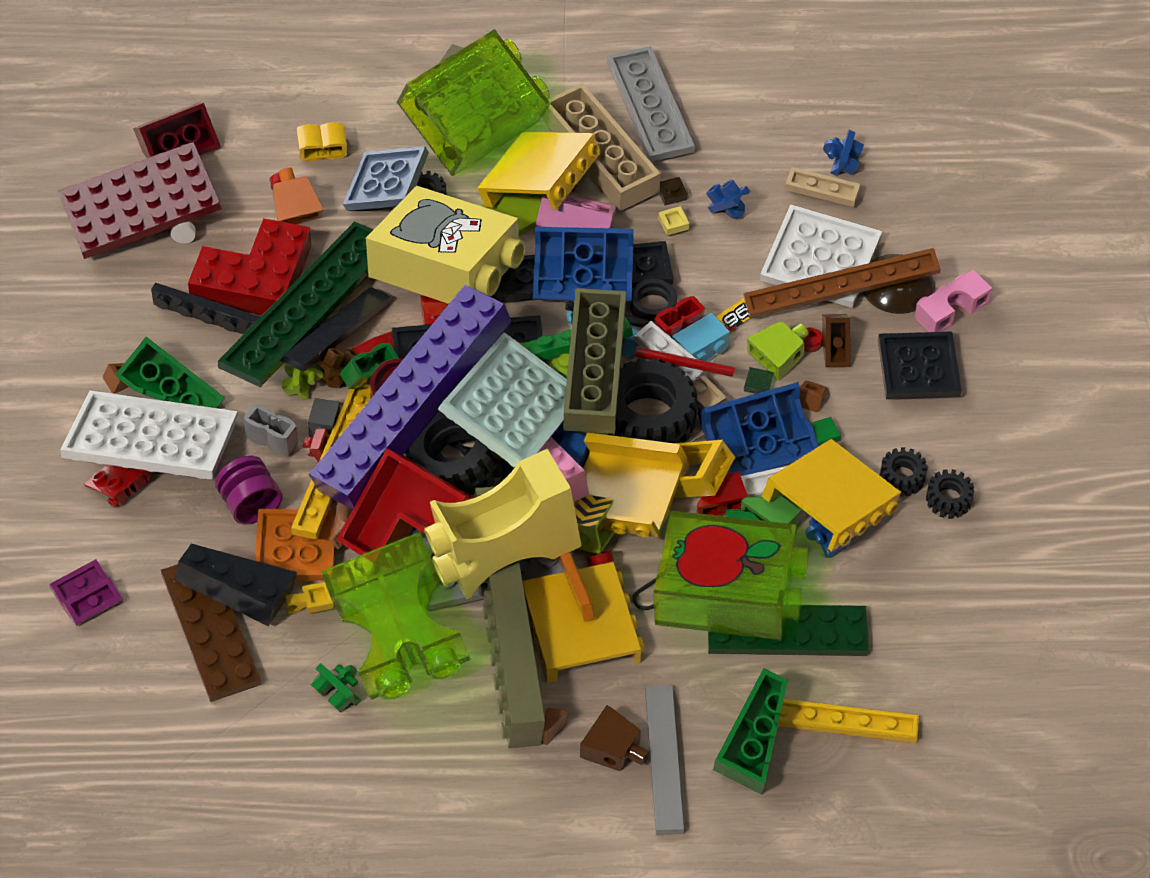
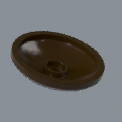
M903 254L883 255L875 258L871 261V263L901 256ZM931 275L864 291L863 294L873 306L882 311L906 314L916 311V305L921 298L933 294L934 280Z

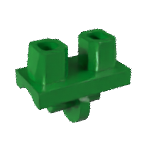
M322 663L315 668L319 674L310 684L322 696L332 686L337 689L327 700L339 712L344 710L350 703L357 706L361 700L345 686L350 684L352 687H355L359 682L355 678L357 669L353 665H348L344 668L341 664H338L335 667V671L338 673L337 677Z

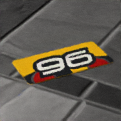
M744 298L716 316L730 332L750 319Z

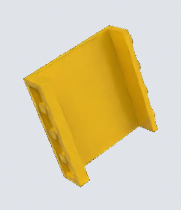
M522 132L477 187L484 206L493 208L504 193L546 194L552 210H557L601 153L594 133Z
M587 432L584 442L590 453L584 470L589 495L611 498L614 501V504L606 513L597 530H609L621 535L625 533L636 534L642 538H648L649 536L659 538L687 461V456L681 445ZM580 499L574 502V508L576 507Z
M830 439L769 477L761 497L768 502L782 494L789 498L833 533L828 547L832 552L839 546L844 547L854 536L862 535L869 526L877 525L887 514L889 516L892 515L899 506L897 501L901 492L834 440Z
M614 562L577 569L592 603L594 617L588 621H584L564 572L522 581L528 619L547 683L558 680V670L632 654L634 663L640 664L641 653L644 652L643 640L641 636L637 637L636 635L637 621L635 615H630L628 608L631 607L628 593H623L622 587L624 582L621 571H616Z

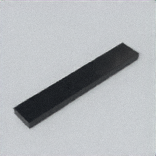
M369 287L283 355V362L302 372L306 371L326 355L329 348L336 347L390 303L391 296Z

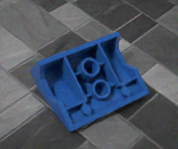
M535 226L533 300L574 301L576 288L626 291V302H632L634 230L622 228Z
M799 382L706 407L697 412L706 441L723 440L735 456L727 473L739 472L741 476L787 465L818 447L813 427L805 418L800 403Z

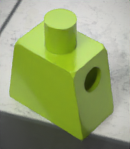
M779 321L748 337L747 352L776 380L780 381L803 357V339L809 333L803 324H798L791 330L784 322Z

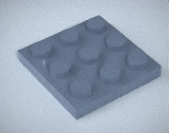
M426 146L364 152L343 202L346 211L397 206L417 185L429 154Z

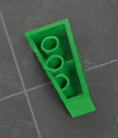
M765 668L762 669L713 766L714 771L761 795L767 778L788 682L787 679Z

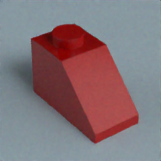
M739 472L727 473L715 496H702L697 503V522L725 516L726 509L741 510V502L744 498L748 497Z

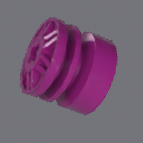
M243 456L233 460L218 473L215 479L217 491L221 494V498L225 503H227V508L234 520L239 524L257 523L258 509H278L283 500L281 490L271 477L265 463L257 456Z

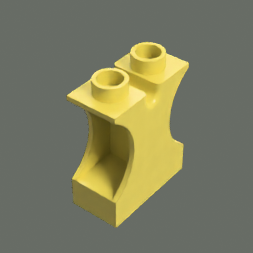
M548 449L519 461L508 477L481 496L457 503L431 501L430 505L435 524L424 528L427 540L436 555L432 557V561L444 586L457 581L466 600L473 596L477 588L489 576L513 562L532 557L555 559L581 547L571 487Z

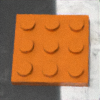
M258 509L255 561L296 571L295 580L333 581L335 546L330 538L334 533L336 510L328 511L318 538L315 540L292 535L291 527L299 509Z

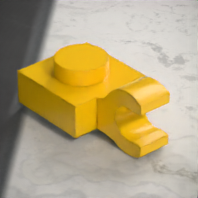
M328 581L302 586V593L285 596L288 614L297 613L305 607L308 614L334 609Z

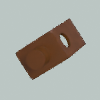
M608 705L603 709L580 743L581 758L617 771L623 770L629 759L642 766L648 758L649 751L639 746L641 730Z

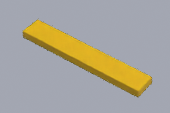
M784 699L778 727L917 743L919 715Z

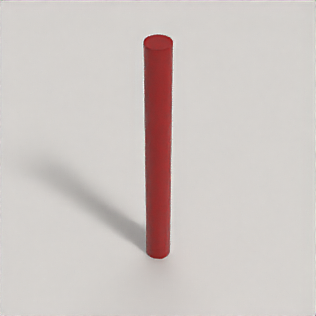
M637 346L634 355L635 357L650 360L652 358L660 359V362L665 363L668 361L674 365L733 377L735 367Z

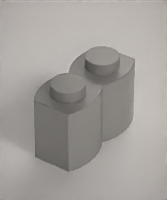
M253 405L243 417L246 436L252 442L268 446L271 451L282 456H289L297 446V428L295 423L289 418L274 415L270 409L261 405Z

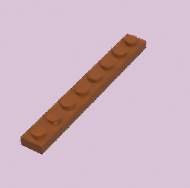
M934 248L746 292L743 293L749 318L751 319L939 274L941 268Z

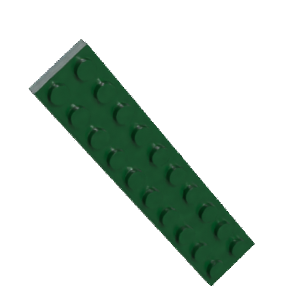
M354 221L218 360V368L261 388L284 364L283 355L315 331L368 275L366 237L373 229Z

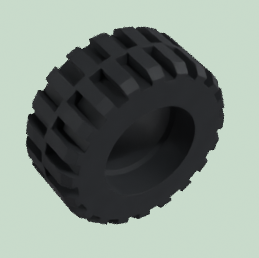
M645 358L638 359L635 363L632 361L625 363L624 367L620 369L615 434L608 433V435L673 444L686 442L690 437V433L695 428L698 400L697 390L693 386L694 382L688 375L685 376V371L679 367L674 368V364L668 361L663 363L660 362V359L652 358V361H646ZM652 398L664 402L670 409L659 415L646 416L634 412L628 405L638 399Z
M438 411L405 452L407 458L470 496L475 494V488L491 487L495 483L494 478H499L503 471L502 466L506 464L505 459L491 451L485 444L470 435L453 420L447 418L441 411ZM458 440L475 441L472 449L464 457L452 462L436 461L440 451L448 444Z

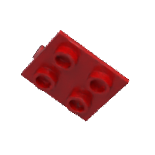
M106 465L103 469L94 473L84 486L110 497L107 501L114 508L116 505H122L128 499L127 496L131 497L133 495L132 490L137 492L148 483L152 473L142 469Z

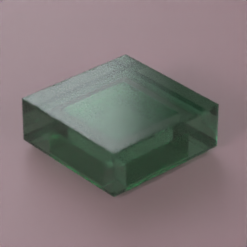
M749 367L744 392L757 394L770 390L774 372Z

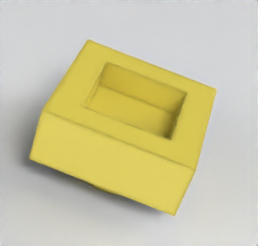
M681 206L658 212V219L667 236L689 230L690 223Z

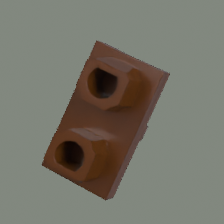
M329 348L325 357H322L314 364L323 367L325 371L323 379L328 387L338 388L344 381L340 376V372L359 353L355 350L347 349L344 355L336 348Z

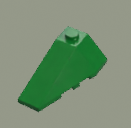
M148 337L142 340L114 375L135 392L161 401L218 408L225 399V397Z

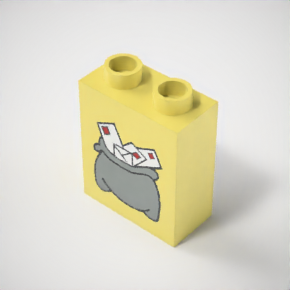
M416 186L366 237L368 274L370 278L449 304L464 285L485 295H494L500 285L503 274L509 268L516 269L521 264L526 246L524 241L519 240L518 218Z

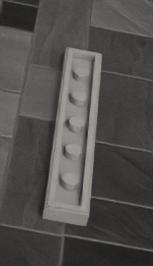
M672 685L645 686L656 835L684 834Z

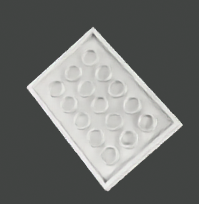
M89 391L60 449L61 458L142 469L150 472L156 471L173 475L191 476L200 479H213L237 422V411Z

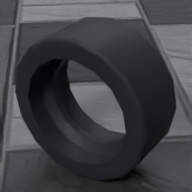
M643 280L632 290V302H630L632 315L655 321L658 313L667 308L675 307L677 304L676 291L669 283L663 280ZM656 295L666 299L668 305L662 309L652 310L643 307L639 301L645 296Z

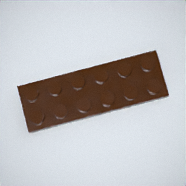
M178 564L161 569L162 578L209 701L213 702L260 686L261 679L233 609L175 581Z

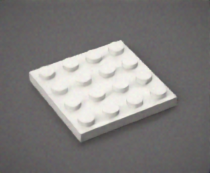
M790 204L760 273V281L780 285L871 263L881 239L882 231ZM858 293L827 301L853 308Z

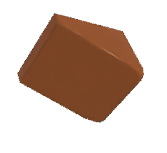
M124 363L108 364L103 374V380L112 393H118L129 388L114 376Z
M807 380L804 381L800 386L799 395L802 408L818 412L828 392V388Z
M546 709L542 735L544 745H548L566 726L567 710Z

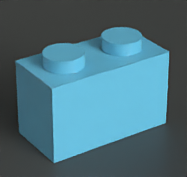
M710 313L673 335L672 339L696 359L707 361L708 358L715 354H720L727 349L730 331Z

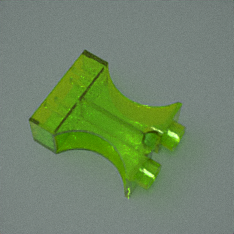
M421 532L321 571L330 598L342 622L360 626L371 634L369 653L363 665L357 671L371 700L377 697L389 700L404 695L410 689V684L412 683L410 669L414 665H423L427 675L433 679H444L458 672L462 663L471 660L460 632L442 627L428 617L431 597L441 581Z

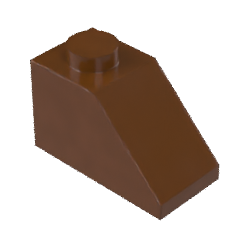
M822 314L825 367H850V317L847 314Z

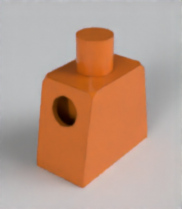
M291 167L281 169L279 171L281 182L273 186L276 221L296 224L322 217L323 208L306 176L295 178Z

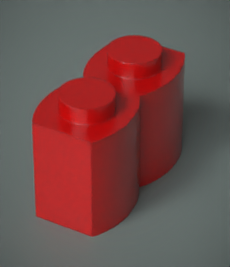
M695 296L686 297L680 300L675 307L667 308L658 313L654 324L672 338L676 333L703 318L705 307Z

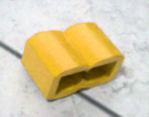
M329 122L321 126L306 124L297 127L300 160L317 161L322 158L339 159L347 156V143L343 123Z

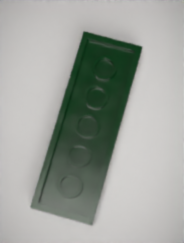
M709 603L707 605L708 654L868 656L866 606Z

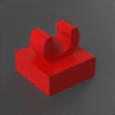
M316 429L314 437H306L302 447L309 448L307 455L315 457L317 462H319L330 435L326 429Z

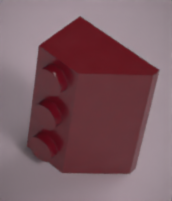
M204 103L193 104L133 128L140 148L146 158L194 142L199 155L221 147Z

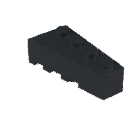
M191 543L178 561L175 581L269 627L285 603V596L291 594L297 572Z

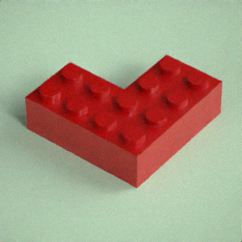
M263 218L249 255L202 246L188 281L189 293L244 312L263 315L301 276L312 246L310 227Z
M387 448L336 540L371 563L390 569L412 528L415 527L425 533L424 528L435 524L430 505L431 501L457 503L473 499V497L406 456Z

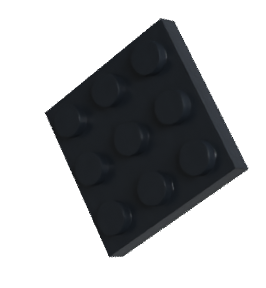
M952 331L878 334L886 399L961 397L962 390Z

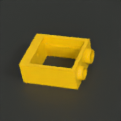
M723 440L675 443L681 445L687 456V461L673 498L715 496L735 459V456ZM701 464L696 476L684 477L690 465Z

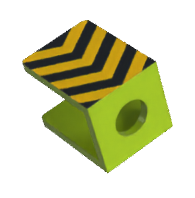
M593 495L580 499L575 507L581 547L577 548V550L601 554L615 532L609 530L598 531L597 527L614 504L613 499Z

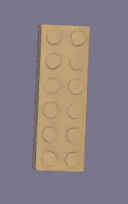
M583 83L543 101V121L552 132L594 133L601 153L586 172L619 211L660 192L661 173Z

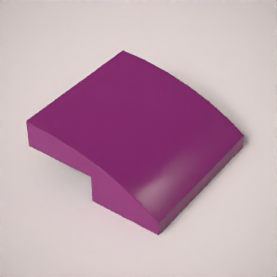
M97 559L50 583V589L76 626L123 601L110 577L106 576Z

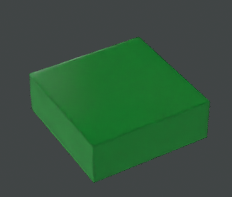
M831 417L810 423L813 427L818 447L830 439L835 442L841 440V435Z

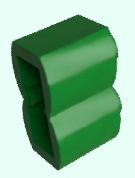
M382 343L375 346L370 352L360 353L353 357L340 372V376L348 389H356L363 386L369 379L371 380L372 374L383 362L395 358L399 359L390 343Z

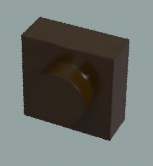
M680 177L660 181L659 194L664 206L687 200V192Z

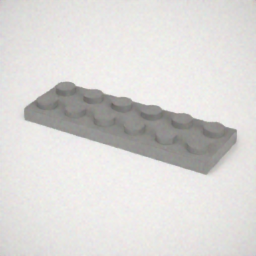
M649 46L608 55V66L650 162L693 153L695 145L652 47Z

